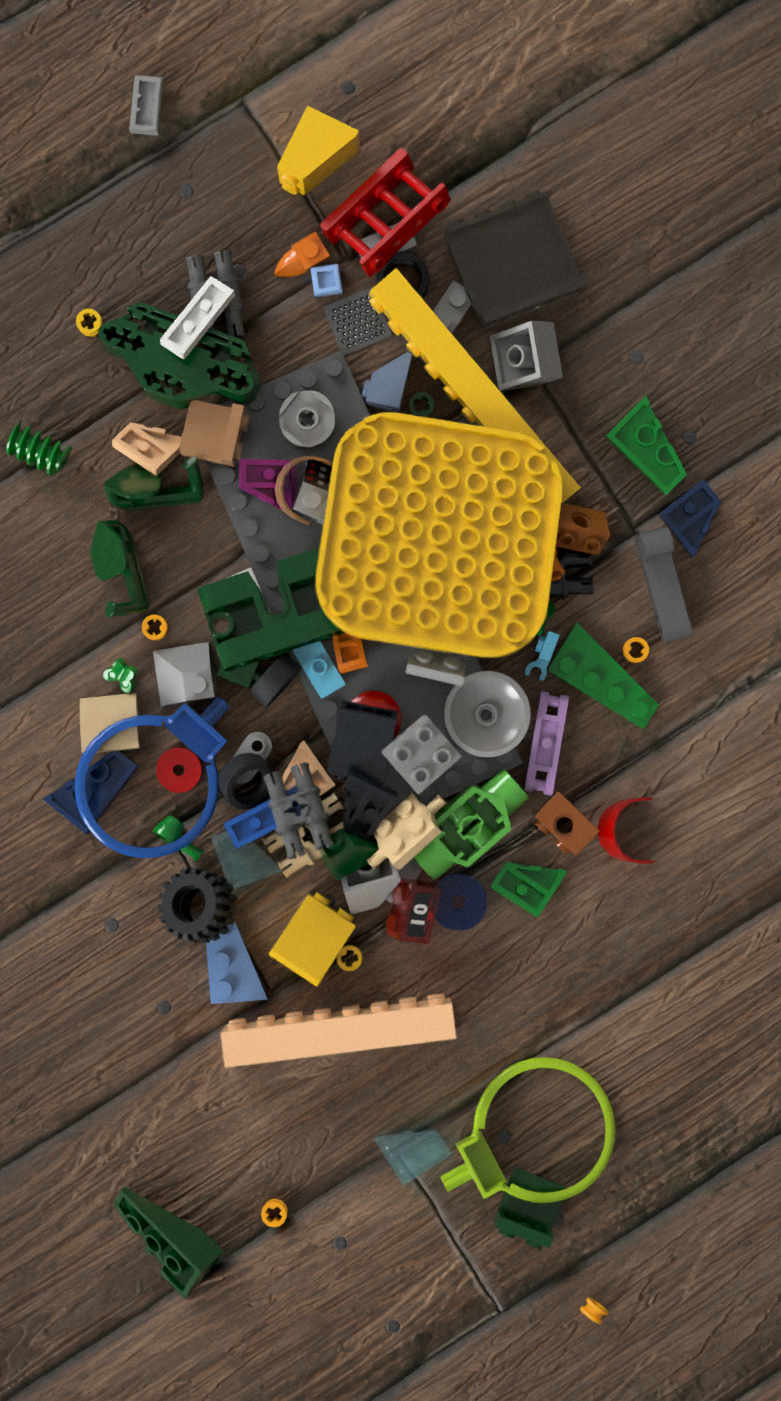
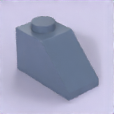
M404 353L373 372L371 381L365 380L362 397H366V406L399 413L412 361V353Z

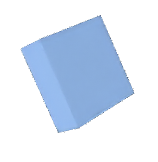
M338 264L310 268L315 298L342 294Z

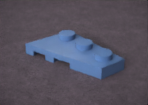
M234 921L233 925L228 924L227 928L229 931L226 934H220V939L216 941L210 940V943H206L211 1004L268 1000L237 923Z

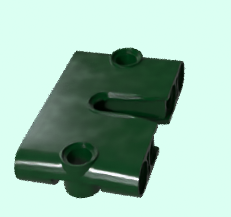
M320 547L277 561L279 590L284 602V610L279 615H273L269 612L262 592L248 571L207 584L197 590L223 671L235 670L346 633L328 618L317 596L316 572ZM228 621L230 626L226 632H216L215 627L218 622ZM238 622L244 624L245 629L236 632Z

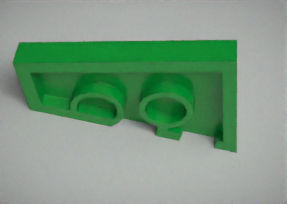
M647 396L605 437L665 496L687 475L673 446L664 434L660 421L656 418L650 407Z

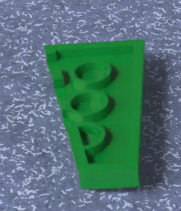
M576 622L547 671L641 729H645L659 704Z

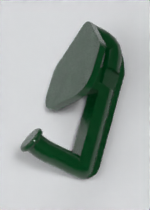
M195 456L189 457L182 464L183 468L187 469L190 481L188 486L161 489V472L155 476L137 464L126 467L103 483L106 497L113 506L129 511L198 503L204 497L198 458Z
M117 520L98 521L90 551L95 573L103 581L124 573L131 602L120 604L109 601L106 605V616L112 618L113 616H125L147 611L150 606V600L132 535Z

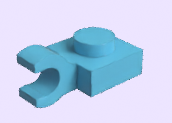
M548 631L545 637L540 635L535 647V652H538L539 655L536 661L526 666L524 672L526 676H529L532 668L537 667L541 671L539 681L545 679L548 663L559 638L558 634Z

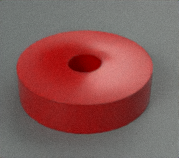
M180 747L172 748L163 753L159 758L156 766V775L160 784L165 789L175 793H183L193 789L199 783L202 776V764L199 757L193 751ZM177 765L184 767V773L180 776L174 772V768Z

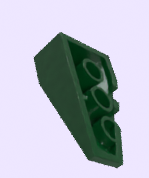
M126 1187L120 1190L113 1203L131 1231L136 1234L140 1233L146 1244L145 1251L149 1256L152 1254L156 1256L162 1265V1268L159 1270L160 1273L184 1299L211 1271L224 1252L216 1240L210 1238L203 1230Z

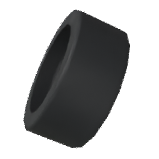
M397 252L386 262L384 268L377 272L376 285L387 276L389 270L394 266L400 264L409 265L418 273L419 285L416 292L423 299L428 292L429 285L427 266L420 257L413 253Z
M284 653L260 677L250 693L264 706L268 707L292 682L302 667Z
M253 753L239 754L231 758L223 766L219 774L218 785L232 806L242 810L253 809L270 798L264 776L270 774L273 777V770L260 755ZM250 770L261 771V778L254 788L242 793L233 791L236 779L243 773Z

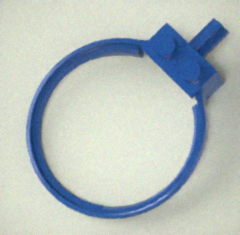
M217 696L200 716L184 703L171 716H133L115 722L101 731L84 751L78 764L75 778V797L78 810L91 833L110 849L138 858H155L169 855L194 841L207 826L216 807L219 793V777L215 756L227 740L212 727L230 706ZM162 722H164V726L205 763L209 762L210 765L206 766L208 775L207 802L197 823L180 839L160 847H133L109 836L93 818L86 800V774L96 751L110 737L127 728L142 725L161 727Z

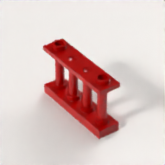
M402 148L398 149L319 224L326 239L333 245L340 239H344L362 256L359 262L369 278L382 270L390 258L438 213L443 212L448 203L452 201L446 186L442 182L432 190L412 173L415 168L408 153ZM401 181H405L424 198L413 210L391 192ZM382 200L403 217L393 229L371 212ZM360 220L367 222L383 237L372 249L351 231Z

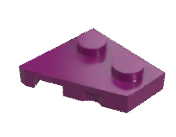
M240 459L239 488L282 511L276 500L275 485L278 474L284 465L291 460ZM297 464L288 471L283 484L284 499L289 508L297 490Z

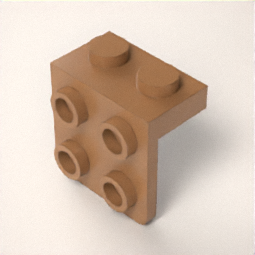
M198 400L191 401L179 449L181 455L185 457L195 456L199 460L235 467L236 459H241L243 443L240 442L242 431L246 432L249 424L250 415L246 414L245 407L234 403L232 408Z

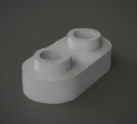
M253 732L246 737L233 757L239 754L253 753L260 755L266 760L272 751V741L262 732ZM257 740L263 744L262 750L258 752L252 748V744ZM258 770L247 771L237 778L235 782L242 784L251 781Z

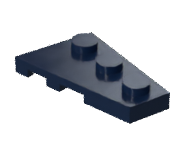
M111 751L88 767L85 781L86 800L96 822L100 820L140 767L121 751ZM75 779L69 780L62 788L42 799L85 834L90 833L78 810L75 797Z

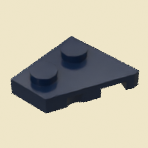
M702 480L658 514L691 558L697 554L698 548L708 531L721 500L706 481Z

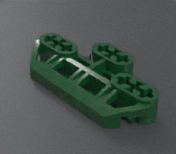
M143 302L127 307L128 314L106 322L99 330V338L107 352L126 360L146 395L153 400L183 410L189 408L190 402L194 399L212 394H217L242 404L252 402L257 396L261 382L244 340L209 328L198 343L214 349L219 348L215 359L211 358L212 352L197 346L191 350L185 359H182L160 343V339L164 335L160 333V329L167 331L178 318V315ZM131 320L147 321L143 331H139L140 325L131 322ZM232 356L245 358L247 365L231 360Z

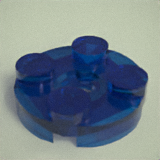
M455 873L443 877L434 886L432 894L435 898L432 914L443 927L452 930H467L481 921L486 911V893L482 885L475 878ZM464 895L466 899L463 902L466 906L463 909L460 907L452 908V896L460 897Z

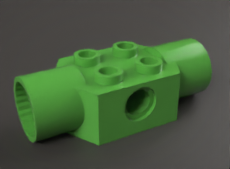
M504 768L483 786L470 783L434 814L436 824L441 833L424 847L414 859L435 881L455 863L469 867L511 830L509 816L530 797Z

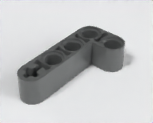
M666 526L638 534L635 537L636 548L663 643L692 636L690 620L671 554L674 546L669 528Z

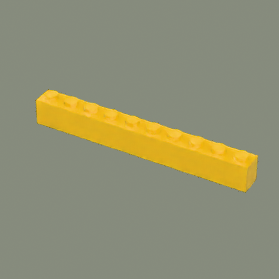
M397 268L370 290L369 296L371 299L369 302L379 314L384 312L390 320L388 325L397 336L402 334L408 341L406 344L408 350L416 358L421 356L427 364L424 366L426 371L433 379L439 378L445 385L443 391L453 402L456 399L463 406L461 412L470 423L475 421L482 427L521 433L533 438L544 446V450L556 462L561 474L563 488L561 503H564L581 488Z

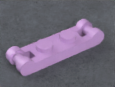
M540 691L524 784V791L532 793L533 790L542 791L543 795L552 796L569 695L560 694L558 697L549 695V692ZM547 706L557 708V715L546 714ZM536 771L547 772L546 780L535 779Z

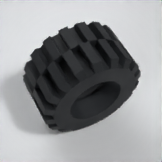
M191 868V870H180V874L175 873L171 876L172 882L164 884L163 887L166 890L164 893L160 892L159 899H162V904L158 905V911H161L163 915L159 918L161 923L167 924L164 928L168 932L173 933L174 937L197 943H210V940L216 941L220 939V934H226L229 931L227 928L228 924L233 925L235 919L232 918V915L237 913L238 907L234 906L237 896L231 894L234 888L231 884L226 883L227 879L223 876ZM202 891L205 896V909L203 914L194 921L190 912L191 902L194 896Z

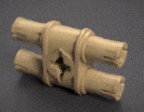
M334 793L322 800L328 817L343 809L340 801L331 807L328 806L338 800ZM343 821L331 828L329 834L343 828ZM304 827L298 831L306 854L299 857V854L297 855L295 851L297 858L288 859L286 857L277 862L280 869L292 864L283 870L286 878L307 864L309 866L315 865V861L322 858L320 850H315V844L310 839L306 841L303 839L306 834ZM276 830L262 838L265 846L273 840H277L267 848L271 854L284 846L283 838L276 833Z

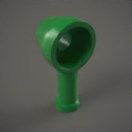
M169 815L158 823L152 832L170 844L181 838L184 824ZM192 843L180 849L191 856L194 861H197L204 851Z

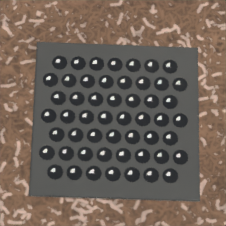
M372 287L323 307L343 356L392 336L383 312L379 314L369 302L371 299L369 293Z

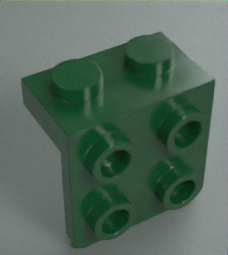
M515 1168L512 1171L507 1184L509 1187L514 1183L526 1190L542 1193L566 1189L559 1183L520 1168ZM504 1192L494 1218L495 1227L499 1229L498 1232L508 1238L514 1239L516 1235L526 1239L525 1243L531 1247L541 1249L544 1246L550 1249L554 1239L552 1229L563 1200L550 1203H535L519 1199Z

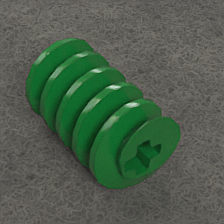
M19 422L8 438L7 454L9 456L16 454L19 461L26 459L29 466L37 464V469L41 472L47 469V474L51 477L61 472L69 459L72 447L68 446L64 451H61V441L51 446V436H47L44 441H41V431L38 430L31 436L32 427L28 425L21 431V422Z

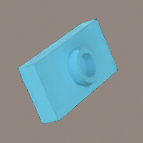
M320 641L292 650L321 699L346 685Z

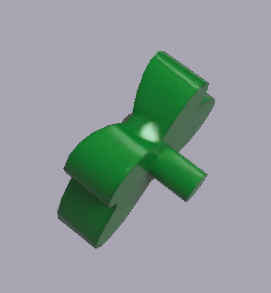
M118 658L112 666L104 671L103 677L108 681H119L121 689L125 693H129L135 687L134 677L137 675L138 670L134 666H127L124 659Z

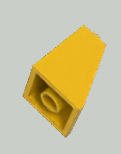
M307 106L277 166L282 188L294 195H297L298 192L303 195L308 194L358 153L360 149L359 130Z
M318 892L315 895L311 893L307 895L268 954L316 987L356 927V923L352 921L354 919L353 915L342 908L336 911L329 906L331 901Z

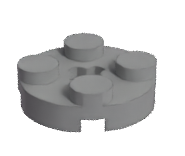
M308 390L291 394L280 408L279 426L282 434L290 443L298 447L313 448L321 445L331 436L335 427V413L331 402L317 391ZM302 412L306 415L309 412L314 414L312 420L315 423L312 426L300 424L302 419L299 416Z

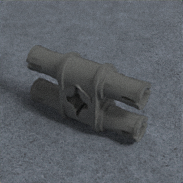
M221 251L215 252L217 280L234 290L235 294L234 298L222 311V314L225 316L227 334L236 337L234 326H236L237 336L243 337L245 332L241 311L244 304L241 303L238 284L240 278L234 273L232 251H223L225 263H223ZM195 255L197 267L195 266L193 256L186 257L190 277L187 290H190L191 300L207 281L204 255ZM214 323L211 325L210 328L215 329Z
M300 763L303 775H301L298 765L291 767L298 788V792L293 795H287L281 772H273V777L270 774L264 776L271 799L268 807L272 809L277 826L276 833L283 838L288 859L297 858L294 846L299 857L306 854L298 831L305 826L310 828L315 850L324 849L321 837L327 848L333 845L326 824L328 813L325 812L322 804L321 790L318 786L314 785L309 763ZM297 805L302 807L301 816L299 817L293 813L296 811L295 806Z

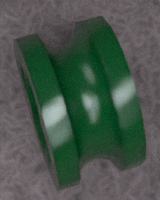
M418 392L410 398L409 409L414 416L428 417L433 412L434 400L428 393ZM423 398H426L428 400L426 405H430L427 411L423 409L420 413L415 410L417 406H413L414 401H421Z

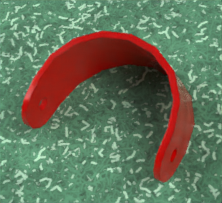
M653 797L619 800L606 808L599 818L597 829L599 830V842L609 855L625 862L655 863V860H634L625 855L617 844L615 835L616 820L621 811L630 803L653 800Z

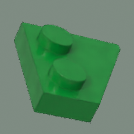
M505 862L489 887L533 917L538 918L567 871Z

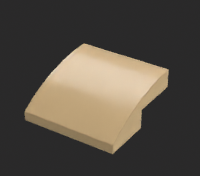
M137 693L80 699L82 753H84L91 741L108 726L125 718L139 716ZM138 726L116 733L106 740L96 753L140 748Z

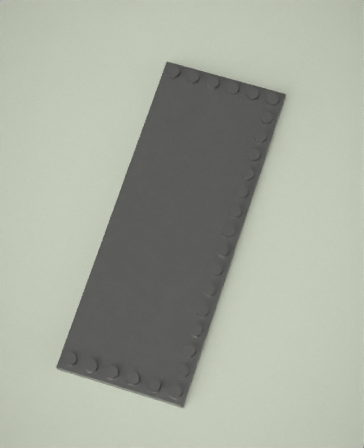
M342 351L261 385L256 398L250 403L242 404L229 399L218 404L232 408L233 403L243 405L246 409V414L250 415L247 431H242L240 442L243 443L241 459L293 460L303 456H315L333 463L335 451L344 434L350 428L363 421L364 418L370 416ZM308 390L317 391L331 402L335 413V427L331 436L321 445L313 448L298 447L290 443L282 434L279 426L280 408L286 398L293 393ZM302 412L299 416L302 419L300 424L312 426L315 423L312 420L314 414L309 412L306 415ZM236 459L235 467L205 461L271 613L279 615L284 610V602L279 590L277 561L319 548L321 546L324 525L304 517L301 518L313 523V525L309 526L299 522L276 507L240 489L239 459ZM307 460L297 463V486ZM333 637L320 641L346 684L323 699L320 698L303 667L298 673L331 750L341 701L351 702L357 695L366 691H381L391 696L401 710V727L393 741L422 715H426L462 756L419 795L388 761L385 782L382 785L396 791L398 798L385 817L411 793L415 794L422 804L427 806L437 795L444 799L462 791L470 783L478 784L493 777L502 768L507 771L523 764L516 747L499 756L479 757L464 751L456 745L447 731L444 720L445 703L455 684L407 674L406 668L411 646L361 638L368 667L340 673L333 646ZM289 651L291 658L301 666L294 652ZM468 655L464 677L482 671L476 656ZM483 710L481 718L487 721L491 718V713L488 710Z

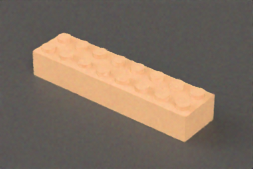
M441 993L428 995V1000L416 1001V997L399 999V1004L388 1005V1001L372 1002L368 1008H360L359 1004L342 1006V1011L331 1012V1008L315 1009L312 1015L303 1016V1011L286 1013V1017L275 1019V1015L259 1016L256 1022L248 1023L246 1018L233 1019L221 1031L224 1065L226 1068L456 1039L451 998H445L444 994Z

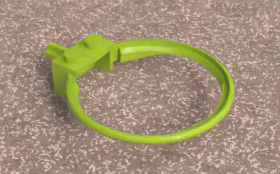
M538 1057L523 1060L509 1066L499 1073L484 1090L476 1108L470 1136L455 1143L465 1163L440 1176L447 1192L473 1179L484 1199L502 1190L525 1201L550 1203L562 1201L581 1193L601 1175L613 1151L615 1119L609 1099L599 1083L589 1073L565 1060ZM553 1068L574 1075L594 1093L604 1115L605 1144L597 1164L584 1179L574 1186L561 1191L534 1192L521 1188L514 1183L508 1187L505 1184L507 1181L481 1130H479L485 1129L488 1108L502 1085L515 1075L531 1069Z

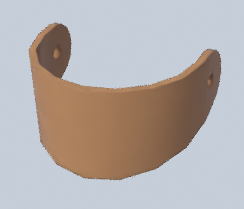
M303 456L294 458L284 465L277 476L275 494L276 500L284 513L299 522L312 526L313 523L299 517L287 505L283 493L284 479L291 467L303 460L319 461L330 467H333V463L315 456Z

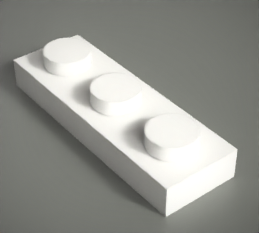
M210 276L160 339L161 345L182 359H185L234 298V290Z

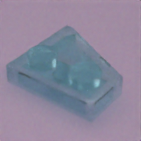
M227 831L211 837L225 879L234 889L282 872L278 864L254 841L236 849Z
M437 1129L422 1130L421 1132L407 1131L389 1135L378 1134L374 1136L375 1141L403 1185L452 1155Z

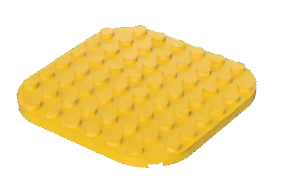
M392 412L368 416L350 428L341 438L335 451L316 572L317 596L328 618L346 633L359 638L478 657L505 656L518 651L528 644L541 628L547 612L563 489L559 468L556 462L544 450L545 447L533 438L513 431Z

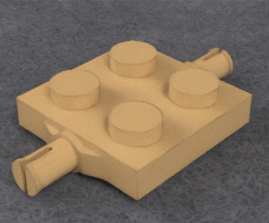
M411 793L381 821L374 831L373 835L378 842L379 850L367 859L370 866L376 869L380 863L388 858L391 864L398 870L404 867L441 833L436 824L434 814L447 804L440 795H437L426 806L422 804L415 794Z

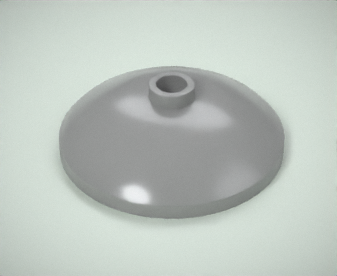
M480 671L464 677L462 686L455 685L445 703L444 720L450 737L461 749L479 757H495L514 749L524 738L530 723V705L525 692L516 681L499 672ZM483 710H488L491 713V718L487 721L481 718Z

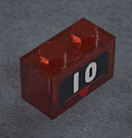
M400 878V883L393 891V904L386 922V933L398 941L429 944L441 888L428 881Z

